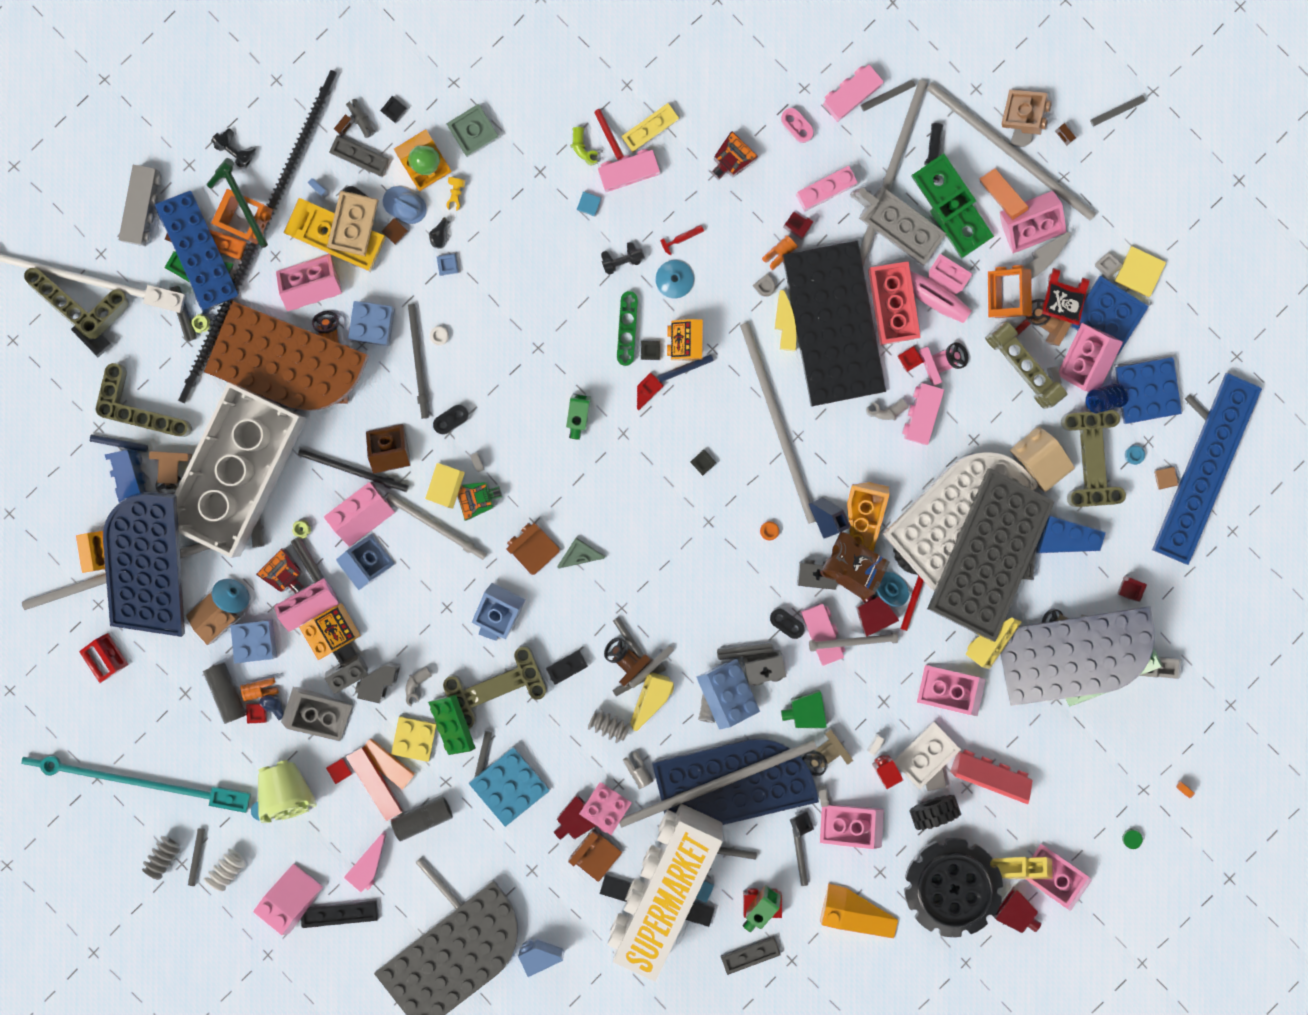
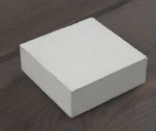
M875 734L867 751L875 756L884 739L880 735Z

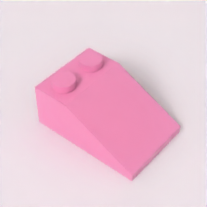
M925 665L917 703L978 716L986 679Z
M840 805L822 807L820 843L867 849L881 848L884 809Z
M1040 844L1031 858L1048 857L1052 859L1053 879L1026 880L1071 911L1092 879Z
M292 864L265 894L253 912L279 934H290L323 886L296 864Z

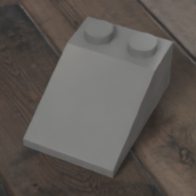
M293 686L281 723L289 730L341 741L352 705L311 690Z

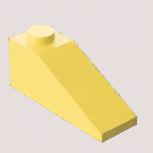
M1015 618L1006 620L995 642L982 636L977 637L968 645V651L965 655L981 667L990 669L1022 621Z
M651 672L645 678L630 720L634 731H638L668 700L669 695L673 693L674 684L670 677Z

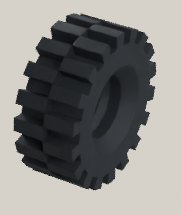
M955 795L935 797L926 802H921L909 810L916 830L939 827L961 816Z

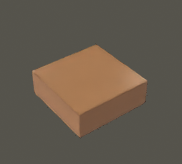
M1174 467L1154 471L1158 490L1178 486Z

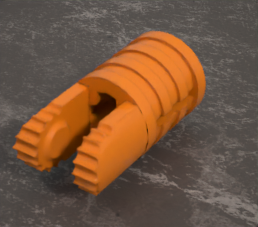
M786 235L785 238L762 257V260L767 263L775 255H778L770 264V268L775 270L783 262L782 255L793 253L798 246Z
M272 677L245 685L242 684L241 694L243 700L246 702L266 695L278 694L277 687L263 689V687L273 685L276 682L275 678Z

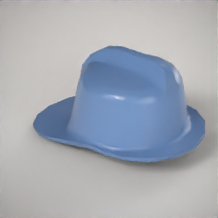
M392 187L383 196V207L386 212L405 223L416 224L422 221L426 215L427 208L424 199L404 187Z

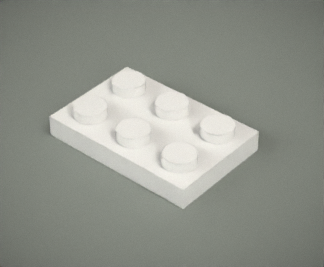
M932 722L893 761L920 790L961 749L935 722Z

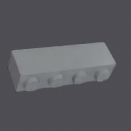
M132 165L118 238L123 243L146 247V243L150 241L151 232L149 228L150 224L154 221L153 207L158 201L156 191L162 179L160 171L157 169Z

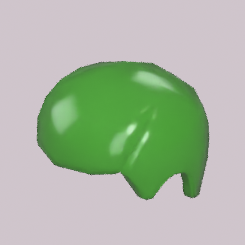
M418 145L410 151L408 162L409 166L416 173L431 175L438 169L440 157L434 148Z

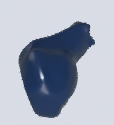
M266 695L260 698L259 705L265 711L272 712L278 721L283 718L284 712L281 701L277 696Z

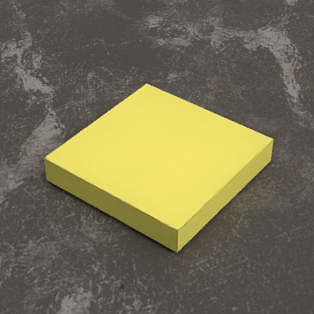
M1131 246L1122 263L1123 267L1119 270L1114 282L1149 298L1166 262Z
M436 463L425 499L453 509L465 472Z

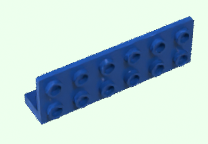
M187 191L155 204L156 212L169 235L202 313L210 312L211 307L238 297L236 288L192 191Z

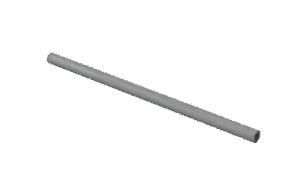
M923 80L918 81L882 184L889 192L928 84ZM870 226L867 227L860 246L863 267L876 233Z
M933 82L929 84L926 88L927 91L1089 221L1092 220L1096 215L1093 210Z
M749 322L740 325L807 523H814L816 521L808 505L811 502Z
M201 543L181 548L180 559L211 548ZM106 574L22 601V607L24 610H28L106 584Z
M811 740L626 815L619 824L623 828L817 749L814 740Z

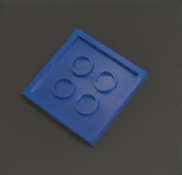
M1099 276L1085 297L1080 324H1071L1070 327L1078 331L1081 324L1084 323L1121 340L1123 343L1117 354L1119 355L1149 306L1107 279Z
M1174 357L1115 367L1123 424L1182 414Z

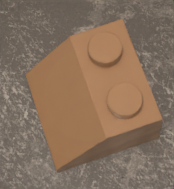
M212 592L186 615L194 632L206 645L212 644L230 628V625L240 618L236 613H229L220 609L212 599Z

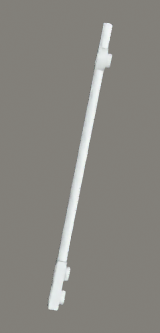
M0 253V262L26 269L33 267L39 269L42 273L110 290H121L123 293L144 298L143 304L178 313L183 311L186 294L147 285L146 290Z

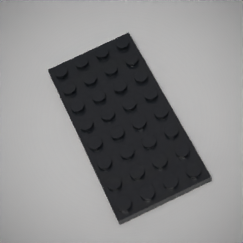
M858 240L782 255L810 406L813 407L886 392Z

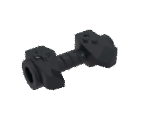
M230 128L223 134L216 133L211 139L214 148L219 151L226 150L236 158L235 163L238 167L246 168L252 161L256 148L250 147L237 151V149L230 145L234 136V132Z
M628 242L627 255L613 260L605 250L601 253L603 260L601 262L605 273L611 275L616 272L617 266L628 262L632 266L639 265L645 259L642 248L636 249L633 242Z

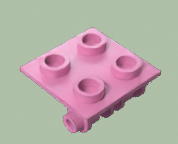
M599 782L579 814L598 826L602 832L612 835L632 802Z

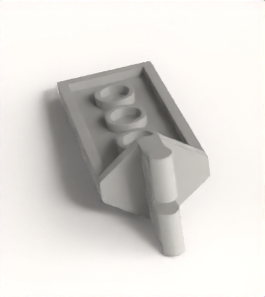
M883 186L874 195L866 191L865 188H860L850 193L852 199H855L864 206L859 219L922 266L927 263L946 235L945 232Z

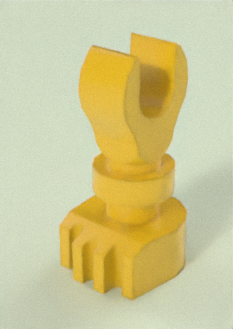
M448 177V183L453 185V189H450L451 197L446 203L448 210L450 209L451 202H456V211L460 209L459 195L462 193L460 188L465 187L466 180Z

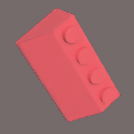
M909 261L870 267L868 275L880 346L921 338Z
M966 749L956 754L950 770L955 777L1029 804L1033 780L1028 777V773L1018 770L1017 773L1010 770V766L1002 763L999 766L992 763V759L984 756L979 759L974 757L975 753Z

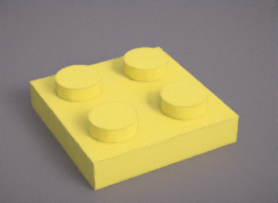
M399 716L391 755L429 762L437 726L436 723Z

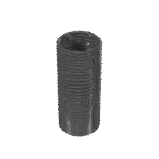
M226 662L202 671L211 691L210 693L213 695L217 710L221 715L220 717L224 722L223 724L247 715L238 696L239 694L235 689L236 687L233 686V679H231L232 677L225 664Z
M442 796L437 800L428 802V804L426 803V805L424 804V806L422 805V807L420 806V808L418 807L391 819V826L396 838L401 842L447 820L449 821L453 818L447 800Z

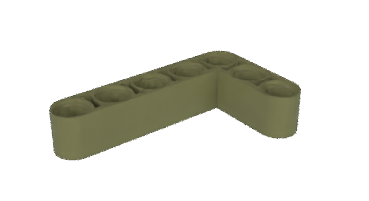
M32 267L24 273V279L31 289L81 333L91 339L98 338L129 305L125 294L121 290L115 289L109 292L88 313L39 269ZM39 276L38 280L31 282L33 277ZM53 288L51 293L45 294L47 289ZM122 298L120 303H114L115 299ZM61 301H67L64 306H59ZM103 312H109L106 317H100ZM81 313L80 317L73 319L74 314ZM95 325L92 331H87L88 326Z
M116 363L106 366L95 408L98 416L179 437H186L191 433L192 426L186 420L120 404L127 370L123 365ZM118 367L119 375L114 377L112 371ZM110 386H113L115 389V392L112 396L108 394V388ZM108 404L110 406V412L107 415H105L103 412V408L105 405ZM125 409L129 412L127 419L122 418V411ZM143 414H146L148 417L145 424H142L140 421V417ZM162 418L166 420V426L163 429L159 427V421ZM180 423L185 425L183 433H179L177 430Z

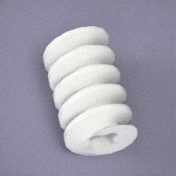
M231 848L228 849L230 855L223 854L225 861L218 860L221 866H213L216 872H208L211 878H203L207 885L217 891H225L226 886L231 884V880H234L236 874H239L241 868H244L246 865L243 857Z

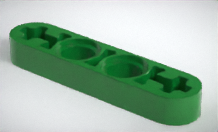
M631 291L623 293L620 300L617 361L622 366H629L634 360L638 298ZM628 295L635 299V302H631V309L635 308L634 312L629 310L623 311V307L627 309V302L624 301V298H627ZM625 314L633 316L634 320L629 325L624 324L622 321ZM624 333H629L632 336V341L629 344L621 341V336ZM620 346H632V350L628 349L627 352L628 356H631L627 363H623V359H620V356L624 354V349L620 350Z

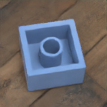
M354 301L348 339L356 342L390 346L395 308Z
M273 619L230 625L234 664L277 658Z

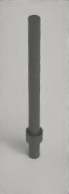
M409 304L408 313L419 395L417 396V403L420 404L421 419L429 418L427 406L429 398L426 395L416 306L415 304Z

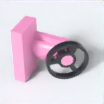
M958 342L950 344L945 351L931 355L928 347L919 350L932 386L942 383L939 373L951 368L962 369L968 364L967 350ZM958 347L963 351L964 361L961 359V353L958 351Z

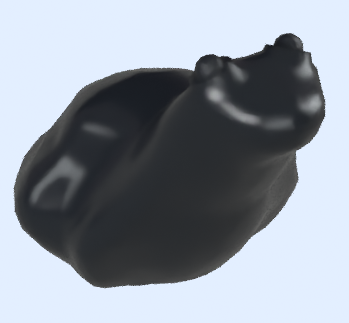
M443 217L440 223L429 233L430 244L434 248L441 249L446 242L447 236L445 231L450 223L446 217Z

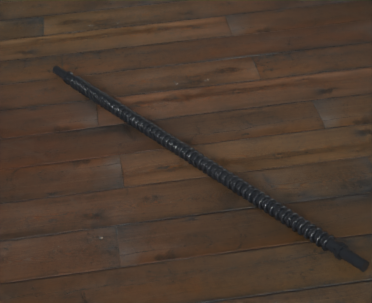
M333 70L329 71L323 87L320 86L319 95L315 97L316 102L312 103L314 107L310 108L312 111L311 113L308 112L309 117L305 118L307 122L303 123L305 126L301 128L302 132L298 133L300 137L296 138L298 141L294 143L295 148H292L293 152L289 153L290 158H287L288 163H285L286 167L282 168L283 173H280L281 178H278L279 182L275 183L277 187L273 188L272 198L268 199L270 201L269 204L266 203L273 211L277 210L276 205H279L278 200L282 199L280 197L281 194L284 195L283 190H286L285 185L289 184L287 181L291 179L292 170L296 169L294 166L298 164L297 159H300L299 155L303 154L301 151L305 149L304 144H307L306 140L310 139L308 135L312 134L313 124H317L315 120L319 119L320 109L324 108L322 105L326 104L325 99L331 93L330 88L337 75V72ZM267 222L264 231L268 230L267 225H270L269 222ZM251 242L247 244L249 247L245 249L246 254H243L244 258L240 259L242 263L238 264L239 269H236L237 273L233 274L235 278L231 279L236 291L240 290L238 287L242 285L241 281L245 280L243 276L247 275L245 272L249 270L248 266L252 265L250 261L254 260L253 255H256L255 250H258L257 246L259 243L254 244ZM235 298L219 305L221 308L220 310L217 309L218 314H215L216 319L212 320L214 323L210 325L211 330H208L209 334L205 335L207 339L203 340L204 345H201L202 349L198 350L200 354L196 355L197 360H194L195 364L191 365L193 369L189 370L190 375L184 381L186 384L178 399L179 402L185 404L192 387H195L197 376H200L199 372L203 371L201 367L205 366L204 361H207L206 357L210 356L208 352L212 351L213 341L217 340L215 337L219 335L220 326L223 325L222 322L225 320L227 311L230 310L229 306L232 305V300L235 301Z

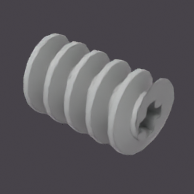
M596 708L588 724V730L594 726L595 733L602 730V737L608 733V740L615 736L616 744L621 740L624 741L631 723L624 726L623 719L617 723V716L611 720L610 713L603 716L604 710L601 709L596 713Z
M165 836L160 837L163 843H156L159 849H152L155 855L147 856L150 862H143L146 868H142V871L155 880H160L163 877L162 874L167 871L166 867L171 865V861L175 860V855L180 852V845L173 839Z

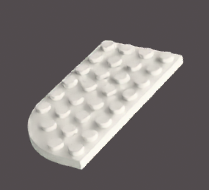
M991 452L971 454L957 460L883 533L932 591H935L987 468H991L1032 490L1038 486L1030 474L1015 460L1005 455Z

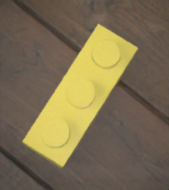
M667 103L622 135L621 138L631 152L634 153L677 122L679 117L669 103Z

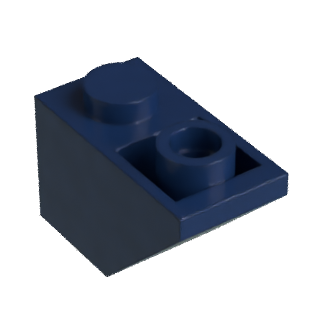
M822 497L808 504L823 539L851 528L844 510Z

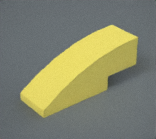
M780 290L774 330L782 331L779 350L795 352L797 337L794 314L785 291Z
M1048 857L993 858L990 862L991 866L996 865L999 868L1002 879H1053L1052 859Z

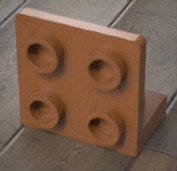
M592 829L571 854L568 863L573 867L575 865L579 866L599 882L622 854V851L595 829Z

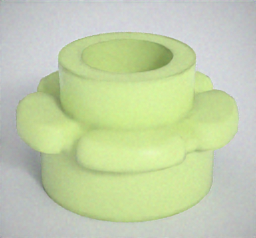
M198 314L192 319L191 325L196 332H206L210 328V319L207 316Z
M306 520L294 522L292 529L294 536L303 539L310 534L311 526L308 525L309 523Z

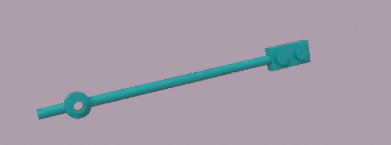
M23 756L21 764L40 767L41 771L48 776L57 774L59 771L208 799V806L243 813L248 812L251 793L216 786H213L211 792L61 764L60 759L56 756H48L43 760ZM50 762L55 764L54 768L49 766Z

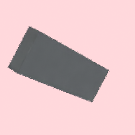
M338 135L329 151L330 154L380 177H383L390 161L388 158Z
M773 936L720 957L725 971L729 975L781 956V953Z

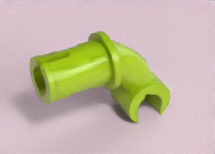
M573 127L570 148H573L575 153L585 160L588 165L593 166L597 164L598 161L591 160L590 156H597L598 153L594 150L588 152L584 149L585 128Z

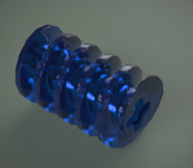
M1112 384L1089 391L1085 403L1090 412L1095 414L1125 406L1128 402V393L1122 385Z

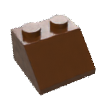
M403 424L366 431L367 458L373 474L411 466L410 452Z

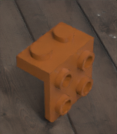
M536 522L532 525L528 523L521 529L523 533L518 538L516 536L512 537L507 542L509 546L506 548L531 575L539 572L560 552L558 546Z

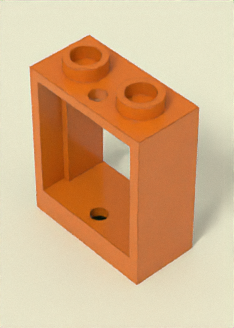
M226 189L211 224L254 244H258L251 227H249L247 233H243L229 226L238 202L232 190ZM244 196L248 204L258 208L254 218L263 233L267 222L271 219L273 209Z
M1014 265L1012 269L995 267V271H988V318L1032 316L1031 269H1024V265ZM1019 275L1020 307L1002 309L1001 277Z

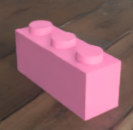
M870 64L865 68L864 66L858 68L851 80L846 78L839 85L840 89L836 92L832 90L824 97L826 99L823 103L824 107L837 122L883 85L884 81Z
M648 149L640 150L637 152V155L632 157L625 155L614 163L611 161L604 162L598 168L605 193L660 175L653 150L648 151Z
M847 166L798 191L796 197L803 211L806 212L855 187L858 182L850 166Z
M921 383L919 387H915L913 393L915 402L914 405H910L907 416H910L908 424H904L902 434L905 435V440L922 445L929 444L944 389Z
M323 578L276 604L274 608L277 618L287 631L290 632L337 606L339 602L335 591L326 579Z
M823 603L800 611L811 640H815V642L837 640L836 635L839 633L835 623L831 624L829 620L831 613L828 606L824 607ZM844 647L816 649L822 666L844 658L843 653L846 652Z

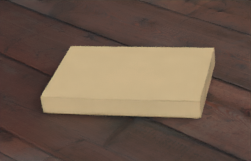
M340 190L327 247L366 257L379 200Z

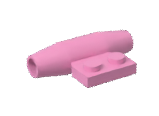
M939 254L930 268L928 278L910 271L915 298L942 315L961 323L966 321L972 310L955 295L963 290L972 273L942 254Z

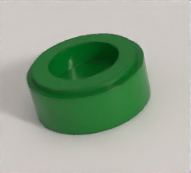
M1129 829L1124 832L1122 842L1129 849H1137L1142 845L1143 838L1138 831Z

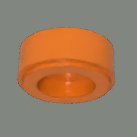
M765 522L760 527V535L765 540H774L779 535V527L774 522Z
M1181 781L1176 785V788L1189 799L1196 794Z

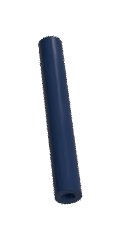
M710 354L703 357L702 360H695L660 374L658 377L660 382L711 363L714 360Z
M93 434L90 435L89 439L90 442L142 452L148 451V445Z

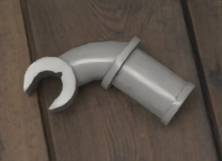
M901 398L893 406L885 410H881L879 405L873 402L872 405L876 411L872 412L867 407L866 413L870 417L895 421L896 417L909 407Z
M426 666L417 673L409 675L405 692L406 703L411 707L412 704L409 701L411 696L419 702L415 688H418L420 683L432 677Z

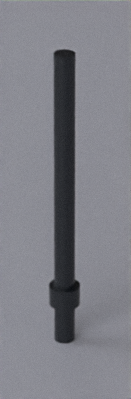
M299 449L298 456L380 483L388 489L394 488L406 493L408 491L409 485L397 482L395 478L389 476L386 478Z

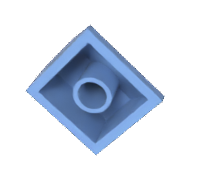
M372 534L346 550L336 559L358 590L371 583L394 565V562Z
M491 583L484 592L471 623L506 640L522 610L525 599Z
M528 940L522 944L518 958L527 977H530L563 961L564 950L540 940Z

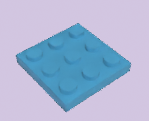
M514 746L469 781L471 788L505 827L550 791Z

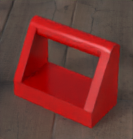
M108 633L93 640L79 651L99 684L129 665ZM91 648H95L110 671L106 675L102 674L89 654L88 650Z

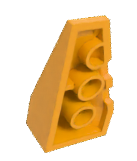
M872 482L852 484L847 501L848 520L851 526L849 532L857 541V544H862L874 552L890 495L889 486Z
M828 883L820 916L821 925L894 939L898 924L897 918L868 902V900L860 897L847 887Z

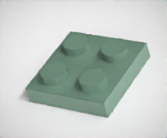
M479 104L446 123L466 157L499 138Z

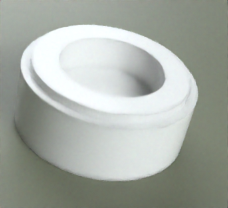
M437 326L430 331L429 337L433 344L442 346L448 342L449 333L444 327Z

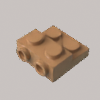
M1009 90L1001 123L1002 128L1021 129L1022 133L1041 135L1042 129L1046 130L1048 119L1045 118L1046 112H1050L1052 101L1049 100L1048 94Z

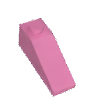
M385 831L382 832L344 876L360 892L364 889L369 890L375 883L373 878L377 874L387 835Z

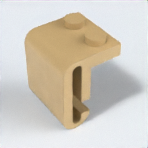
M1040 426L1032 430L1029 435L1010 449L1012 455L1023 463L1030 476L1036 479L1038 487L1044 493L1075 469L1060 443Z

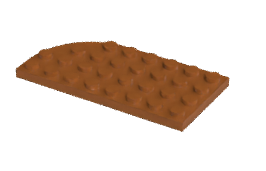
M232 301L204 372L288 407L304 411H314L333 406L354 389L364 371L369 355Z

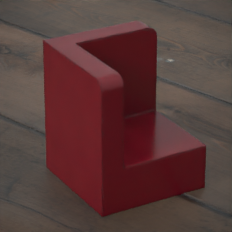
M793 212L783 228L802 240L814 221L808 217L805 219L796 212Z
M1123 577L1117 594L1140 602L1147 584L1130 577Z

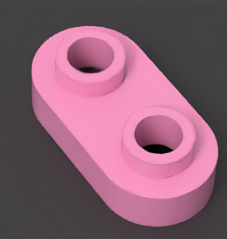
M786 109L781 116L783 126L798 142L806 143L810 141L813 136L812 126L796 109ZM792 116L794 118V121L789 122L787 120V117ZM800 131H806L807 135L801 136Z

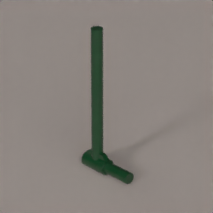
M225 158L215 170V174L207 182V186L212 189L221 178H226L260 247L265 248L268 246V243L231 173L234 162L230 158Z

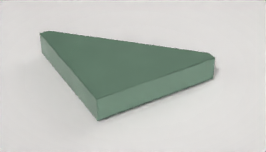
M575 538L557 568L560 569L601 560L606 556L580 539Z

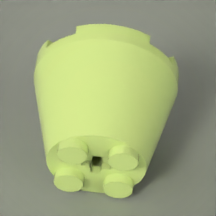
M288 760L277 762V766L271 768L266 766L258 769V816L261 823H271V819L274 818L275 820L282 819L283 821L309 812L308 808L311 806L313 808L317 807L316 799L295 763H288Z

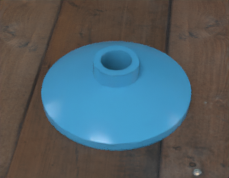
M671 260L660 266L656 273L655 281L660 293L668 298L677 299L689 293L693 286L694 277L692 270L687 264L678 260ZM673 275H676L678 277L677 282H673L671 280V277Z
M885 572L877 589L878 595L891 606L899 607L904 605L909 599V589L905 581L893 572Z
M222 579L212 588V599L223 611L238 613L243 611L249 604L250 596L248 590L243 584L234 579Z

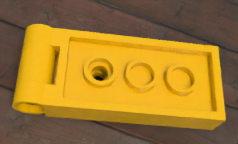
M298 198L283 233L371 272L386 237L372 230L366 257L328 248L327 245L335 213L302 198ZM324 228H328V232L326 234L322 233V230Z

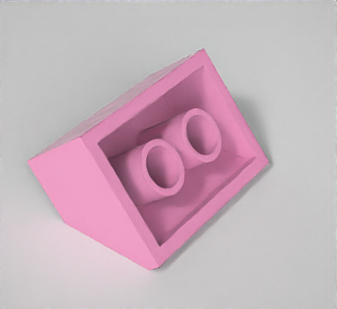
M1053 191L1026 201L1025 203L1029 210L1014 220L1004 210L999 212L1002 228L1013 254L1067 233L1063 205Z
M330 254L276 271L279 295L287 311L299 309L300 307L342 294L340 281Z
M1082 323L1059 369L1060 377L1084 391L1098 394L1123 342L1103 331Z
M368 482L326 514L324 519L334 532L351 547L396 512L374 483Z

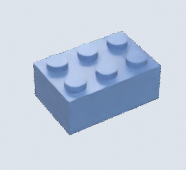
M737 659L724 662L696 676L719 729L730 728L760 712Z

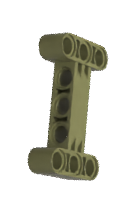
M1006 321L998 325L985 336L987 343L994 350H1000L1034 391V399L1043 409L1054 407L1068 395L1064 387L1057 381L1053 382L1016 338L1018 333L1009 322ZM1010 346L1017 348L1018 353L1016 356L1010 354ZM1024 360L1030 364L1028 371L1022 368L1021 364ZM1036 375L1042 378V384L1040 386L1034 383V377Z
M1114 410L1070 413L1064 415L1061 419V426L1066 431L1080 430L1084 489L1073 490L1068 493L1067 502L1072 507L1121 504L1126 499V492L1123 488L1107 487L1103 428H1111L1119 424L1120 415ZM1108 414L1113 416L1112 424L1106 422ZM1089 415L1094 418L1092 426L1088 425L1086 421ZM1069 417L1075 419L1073 427H1070L1067 423ZM1114 490L1119 493V498L1116 501L1112 499V492ZM1095 492L1100 494L1098 502H1094L1092 498ZM1076 493L1081 496V501L1078 504L1073 500Z
M520 646L516 649L514 658L518 666L517 668L465 689L460 677L457 675H450L444 680L443 689L446 696L456 695L464 699L465 704L461 707L463 715H469L472 718V723L467 724L469 729L476 722L477 718L473 707L523 686H526L529 695L535 700L542 699L547 692L546 684L532 650L528 646ZM520 650L528 652L529 656L526 660H521L518 657ZM527 668H533L536 671V675L530 678L526 675L525 671ZM448 680H455L457 682V688H449L447 684ZM534 686H541L543 693L541 695L534 694Z

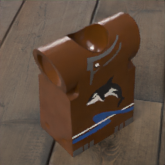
M841 532L833 545L831 557L826 560L820 573L825 578L836 580L838 584L865 600L876 593L890 561L862 544H857V541L850 534Z

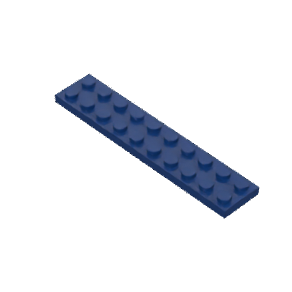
M1225 373L1152 551L1189 565L1262 390L1261 387Z

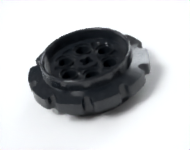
M946 838L944 845H939L937 841H934L923 847L919 851L921 858L919 860H911L905 874L906 881L910 882V885L904 888L905 900L910 910H917L914 916L915 919L930 932L938 928L941 936L951 938L961 937L964 930L974 934L988 924L986 917L988 915L995 916L1002 901V896L997 893V890L1003 887L1001 872L996 865H990L993 859L990 854L977 844L968 847V842L961 838ZM956 864L957 870L952 873L948 872L949 866ZM973 873V880L970 882L965 881L966 875ZM934 875H941V879L939 882H932V877ZM952 884L955 885V891L951 889ZM968 893H975L973 900H966ZM941 894L942 898L940 901L934 902L932 900L933 896ZM958 903L959 906L957 910L951 911L949 909L950 905Z

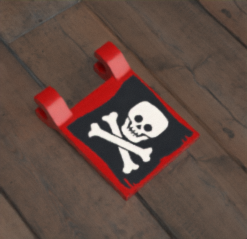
M1053 268L1052 273L1048 277V286L1041 314L1079 325L1090 280L1082 277L1081 283L1078 284L1077 288L1058 282L1061 270Z

